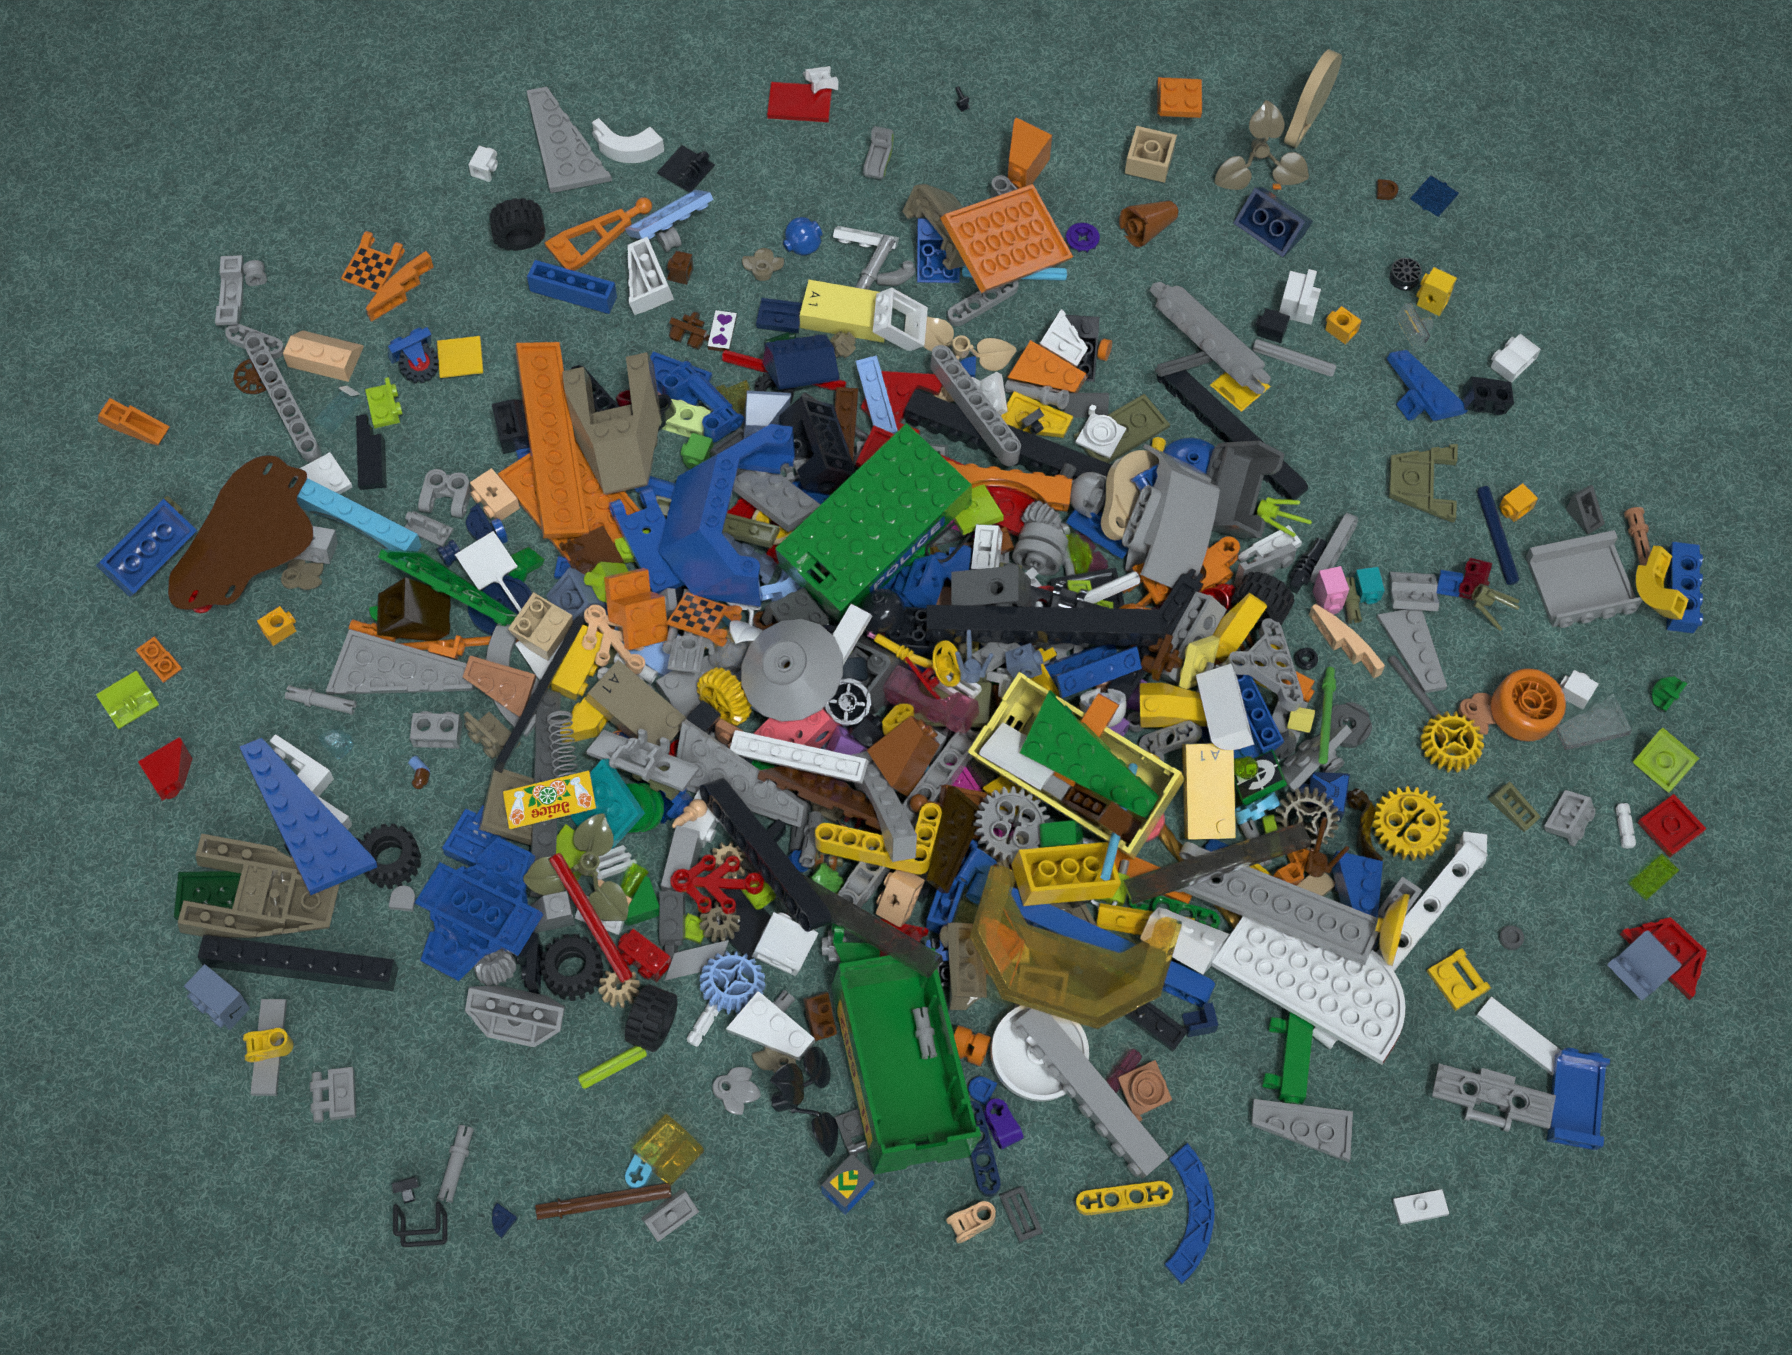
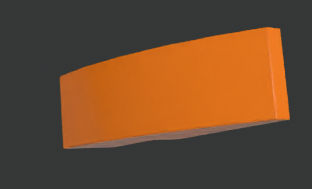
M109 398L98 415L99 423L154 445L160 444L170 426L131 405L126 407Z

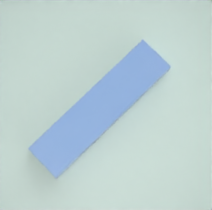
M877 355L857 360L856 365L873 426L875 425L896 434L898 430Z

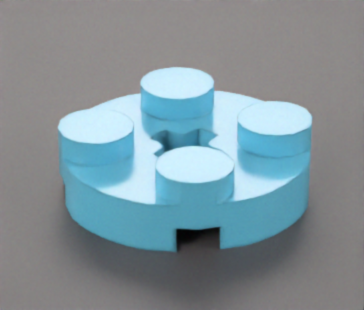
M1272 792L1246 806L1243 803L1235 808V819L1239 825L1250 819L1255 821L1265 815L1264 810H1272L1278 807L1280 801L1275 793Z

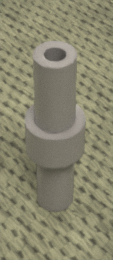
M1068 539L1066 552L1062 556V565L1065 566L1066 576L1075 575L1073 565L1075 559L1073 552L1070 550Z

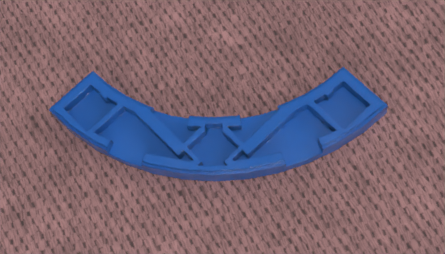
M1188 1143L1169 1159L1183 1182L1187 1194L1189 1215L1182 1243L1164 1266L1181 1285L1192 1275L1201 1262L1210 1242L1214 1224L1212 1188L1203 1164Z

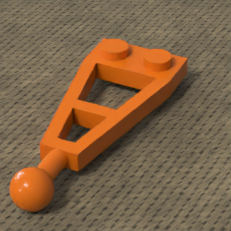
M642 197L637 200L635 207L624 212L622 209L565 230L544 242L545 246L563 268L575 271L591 261L623 233L625 228L632 225L631 218L638 214H648L652 209V202L648 198ZM617 220H621V222L617 224L608 233L602 227ZM595 230L601 239L581 256L568 239Z

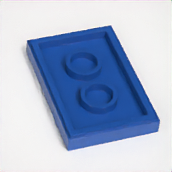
M653 352L650 358L654 364L657 391L663 394L662 377L678 367L682 362ZM692 366L697 373H701L710 381L712 378L711 372ZM689 391L678 400H683L690 405L697 406L700 399L692 391Z

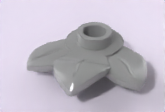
M733 1068L728 1075L719 1076L713 1082L712 1090L714 1095L723 1101L725 1109L732 1114L742 1115L744 1103L754 1102L761 1097L758 1087L749 1081L752 1075V1070L749 1068ZM727 1084L729 1086V1090H723L721 1085Z

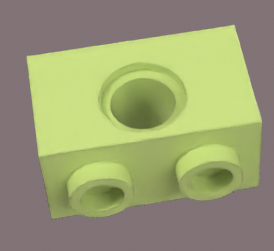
M671 399L676 407V413L666 421L667 425L662 429L689 438L692 433L703 436L702 420L711 411L703 406L697 407L683 400Z

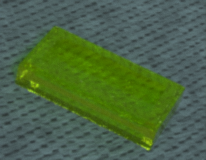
M1661 854L1637 875L1629 885L1647 901L1675 876L1679 869Z

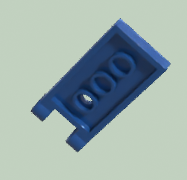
M652 488L639 492L641 501L646 509L630 515L626 514L620 499L610 502V512L639 569H648L650 591L659 594L667 588L676 589L684 586L683 581H680L672 571L671 566L662 558L658 551L666 519L657 503ZM644 528H648L651 530V532L645 534L642 532V530Z

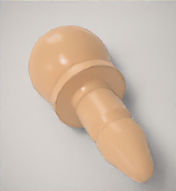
M701 799L691 801L689 806L684 808V813L675 819L672 827L676 828V825L683 826L689 820L695 821L697 818L703 817L707 812L706 803Z

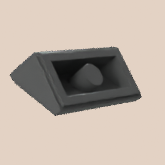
M1069 393V402L1066 408H1064V413L1073 416V418H1089L1088 410L1091 405H1095V414L1107 416L1109 393Z

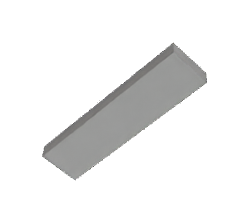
M261 999L258 1031L274 1028L284 1029L287 1008L286 999ZM283 1038L278 1039L275 1046H280L283 1043ZM281 1056L254 1062L251 1085L252 1096H277Z

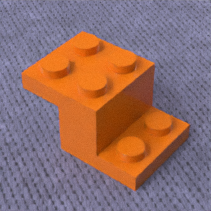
M1158 77L1157 114L1169 117L1201 118L1202 80Z
M641 568L604 577L608 620L623 627L625 649L632 650L667 641L668 627L665 596L650 591L648 569Z

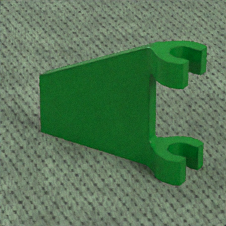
M832 924V942L841 963L880 957L883 927H880V925H870V942H843L844 926L842 924Z

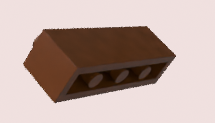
M1077 783L1074 787H1070L1061 801L1083 818L1119 837L1129 828L1130 821L1133 818L1130 813L1113 801Z

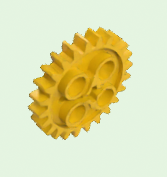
M1409 786L1406 787L1404 792L1398 787L1395 794L1389 791L1387 798L1382 796L1380 804L1377 803L1375 807V820L1372 823V827L1378 829L1375 830L1374 836H1381L1378 844L1386 843L1385 851L1392 848L1394 850V857L1398 853H1402V860H1405L1407 855L1411 856L1412 861H1415L1417 855L1423 860L1426 853L1433 856L1435 850L1439 851L1442 846L1441 843H1444L1447 839L1445 835L1448 834L1449 828L1446 826H1448L1450 821L1443 819L1447 811H1440L1443 803L1435 804L1436 796L1429 799L1427 797V790L1423 794H1419L1418 787H1416L1414 792L1410 791ZM1404 806H1411L1414 811H1408ZM1420 810H1424V812L1417 817L1415 823H1412L1406 829L1405 833L1401 837H1397V835L1404 829L1406 823H1410ZM1389 821H1395L1399 826H1392ZM1422 821H1429L1432 826H1426ZM1407 836L1415 837L1417 842L1410 841Z

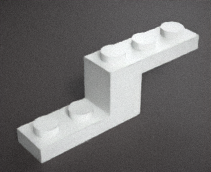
M275 734L269 741L275 753L282 760L286 758L291 761V766L299 771L297 776L348 830L352 826L349 817L319 797L334 779L330 770Z

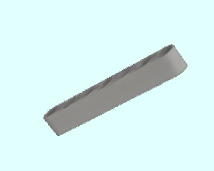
M257 333L248 334L244 338L243 344L302 458L307 462H313L321 457L322 453L262 337ZM295 413L293 416L288 417L289 414ZM308 448H313L311 451L305 452Z
M944 345L935 346L932 349L930 364L933 373L999 461L1006 466L1017 464L1021 449V443L952 351Z

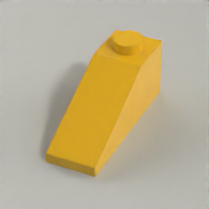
M1248 593L1221 619L1213 633V636L1220 638L1215 659L1223 663L1230 653L1235 652L1240 647L1266 609L1267 605L1263 601Z

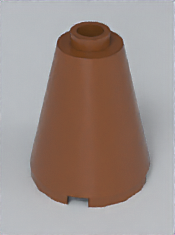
M1169 200L1127 206L1121 211L1119 217L1121 229L1124 228L1125 232L1129 235L1125 236V238L1135 247L1146 245L1178 218V207Z

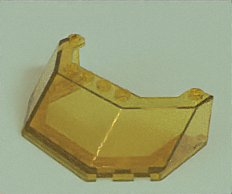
M993 864L990 867L970 939L1003 1000L1099 1029L1161 996L1182 921L1171 917H1162L1155 923L1150 938L1122 953L1028 925L1011 894L1015 883L1013 871L1008 867Z

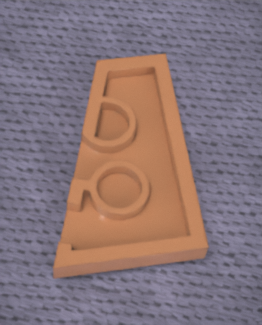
M474 656L469 657L463 674V678L519 718L528 704L537 678L535 674Z

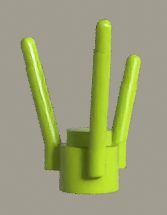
M1267 497V500H1261L1257 510V515L1262 517L1265 522L1292 537L1296 536L1294 532L1272 520V518L1276 519L1278 515L1302 523H1312L1311 520L1279 511V506L1276 505H1299V500Z

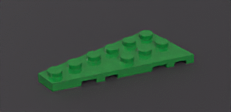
M381 549L378 558L431 585V588L435 591L446 593L493 618L494 622L499 625L507 626V624H512L517 617L516 613L483 591L478 590L477 587L424 552Z
M1050 690L1020 753L1148 819L1159 796L1139 776H1135L1126 767L1127 764L1121 758L1118 759L1110 751L1111 749L1085 723H1081L1071 713L1072 710L1067 705L1064 706Z

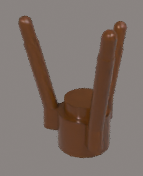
M1326 817L1322 819L1315 849L1310 848L1308 864L1305 869L1313 877H1321L1325 872L1330 873L1333 866L1349 850V847L1345 846L1330 863H1328L1326 855L1319 852L1326 827Z

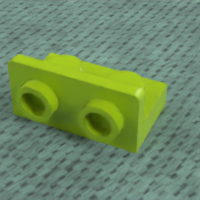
M389 377L385 378L386 385L365 389L374 429L400 423L399 415H402L400 402H395L394 398L398 397L396 385H391Z

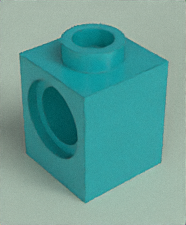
M1379 567L1357 569L1354 579L1356 592L1360 597L1359 603H1377L1382 599L1385 591Z

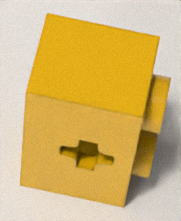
M1433 267L1430 274L1425 273L1420 283L1422 286L1416 295L1419 298L1417 306L1440 316L1449 302L1457 278Z

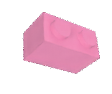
M1341 566L1320 570L1313 588L1317 605L1333 615L1337 614L1343 609L1349 592Z

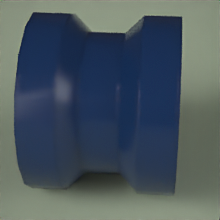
M454 540L448 541L444 547L439 546L436 548L446 567H450L452 562L458 560L455 554L460 552V549Z

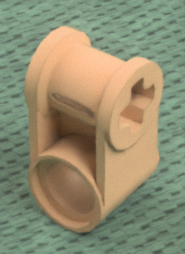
M982 1201L965 1210L954 1213L946 1219V1222L951 1224L957 1236L956 1242L962 1243L990 1228L995 1222L996 1211L991 1203ZM982 1210H987L990 1212L991 1217L988 1220H981L977 1216L978 1213Z

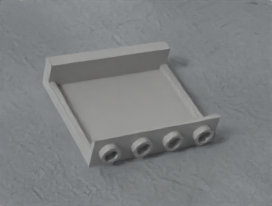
M1615 530L1529 549L1526 560L1552 627L1560 626L1561 628H1566L1579 621L1589 623L1598 617L1609 619L1617 613L1632 614L1637 611L1642 598L1635 597L1614 544L1618 538Z

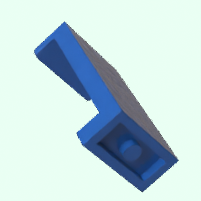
M1564 1048V1050L1555 1054L1551 1094L1556 1095L1550 1129H1548L1547 1142L1591 1150H1598L1603 1147L1604 1137L1600 1136L1605 1070L1606 1066L1610 1065V1059L1603 1058V1055L1600 1053L1590 1052L1588 1055L1582 1054L1574 1048Z

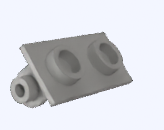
M415 511L412 513L408 512L405 517L408 521L405 528L439 546H444L454 530Z

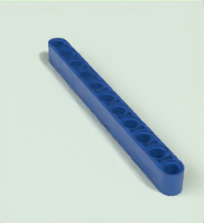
M975 874L966 894V897L977 905L1068 946L1072 943L1089 957L1196 1006L1202 1007L1203 1004L1208 1003L1214 990L1215 983L1208 977L1050 904L1023 906L1018 889L985 874Z

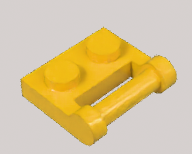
M1463 948L1427 970L1429 976L1455 1011L1491 989L1488 982L1482 980L1466 958L1467 954ZM1454 963H1459L1476 986V989L1472 991L1453 966Z

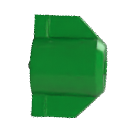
M1675 676L1661 678L1651 690L1653 704L1666 713L1671 705L1679 700V695L1685 689L1687 683L1685 681L1682 682Z

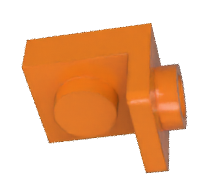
M456 635L453 648H450V643L437 640V644L430 642L428 652L458 660V656H462L466 643L463 642L461 636Z

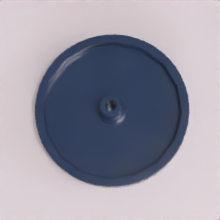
M504 575L503 583L522 609L532 595L529 587L517 578ZM493 582L481 589V591L517 615L519 614L499 583ZM468 606V613L474 626L481 632L492 636L498 624L494 622L493 618Z

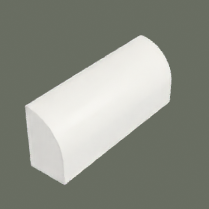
M1232 664L1197 674L1196 678L1212 743L1224 750H1237L1253 745L1254 742L1242 694Z

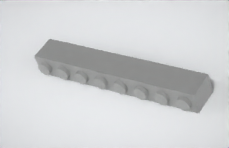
M1038 1002L1017 1019L1013 1024L1016 1027V1034L1023 1041L1027 1040L1032 1046L1031 1051L1034 1056L1046 1063L1049 1074L1054 1079L1058 1078L1064 1085L1063 1090L1071 1099L1074 1098L1079 1103L1081 1113L1086 1118L1090 1117L1096 1124V1131L1103 1138H1108L1112 1143L1111 1148L1114 1153L1127 1161V1167L1135 1177L1139 1176L1143 1179L1168 1158V1155L1041 1002Z

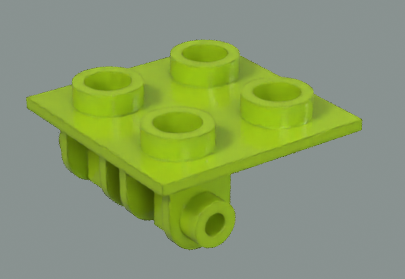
M137 670L96 694L118 729L159 706V703Z

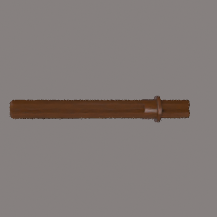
M665 1183L562 1201L558 1198L556 1202L535 1205L537 1220L559 1216L560 1219H563L565 1215L671 1198L672 1193L670 1184Z

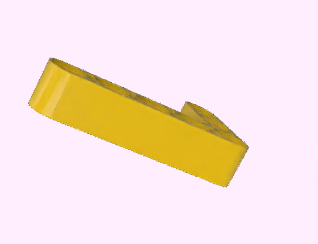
M927 803L920 810L915 828L917 834L916 858L921 857L924 859L923 861H917L913 858L892 862L885 848L883 835L831 823H822L815 829V846L822 853L913 874H924L930 867L942 811L934 803ZM932 816L935 819L929 820L926 817ZM828 836L830 839L824 840L821 837ZM921 837H928L929 840H922V839H920V838H921ZM850 841V842H853L854 844H852V845H846L845 842ZM876 847L877 850H869L868 848Z

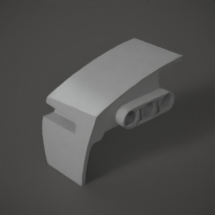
M1145 444L1143 448L1159 458V465L1156 471L1158 477L1154 487L1147 485L1142 489L1123 534L1122 544L1141 554L1149 551L1140 575L1174 588L1183 573L1188 575L1191 569L1196 570L1194 579L1200 573L1213 528L1220 489L1218 486L1210 483L1212 479L1201 470Z

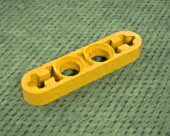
M1164 1181L1086 1190L1077 1196L1075 1206L1078 1212L1083 1215L1164 1206L1170 1202L1173 1190ZM1159 1187L1168 1193L1164 1199H1160L1159 1195L1151 1196V1202L1147 1201L1148 1192L1146 1189L1150 1188V1194L1156 1193ZM1132 1191H1139L1143 1195V1201L1134 1203L1130 1200L1129 1194ZM1114 1194L1118 1197L1119 1203L1116 1206H1109L1105 1203V1196ZM1097 1195H1101L1100 1204L1102 1208H1098V1203L1091 1204L1090 1209H1086L1085 1205L1080 1204L1083 1202L1084 1197H1088L1089 1201H1097Z

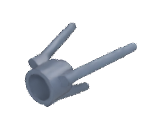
M967 630V661L963 664L959 651H956L955 655L960 670V679L967 683H976L980 680V677L984 678L986 676V670L993 658V653L988 655L981 668L979 662L972 659L971 630Z

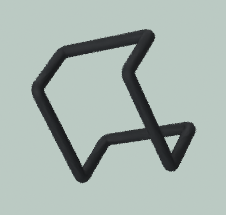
M437 1201L435 1229L406 1231L405 1215L400 1207L395 1204L393 1206V1234L400 1236L402 1247L443 1245L447 1242V1212L441 1202ZM442 1214V1240L405 1242L406 1236L439 1233ZM398 1215L401 1219L400 1231H398Z

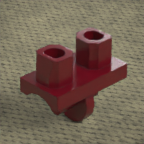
M1469 558L1465 567L1466 572L1463 583L1460 584L1459 597L1473 600L1471 597L1472 593L1479 584L1489 586L1488 578L1493 563Z

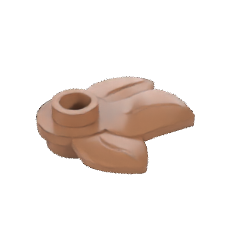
M1476 693L1471 699H1464L1459 704L1458 713L1460 717L1466 714L1467 721L1474 719L1473 727L1480 726L1479 733L1487 735L1488 725L1496 724L1491 712L1492 696L1486 693Z

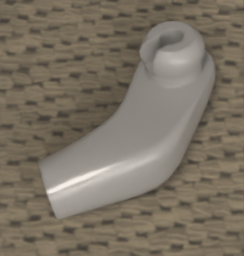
M904 261L903 267L897 271L878 274L877 284L898 286L915 274L913 262Z

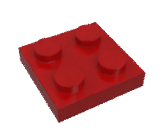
M1675 794L1638 821L1643 830L1669 858L1706 830V827Z

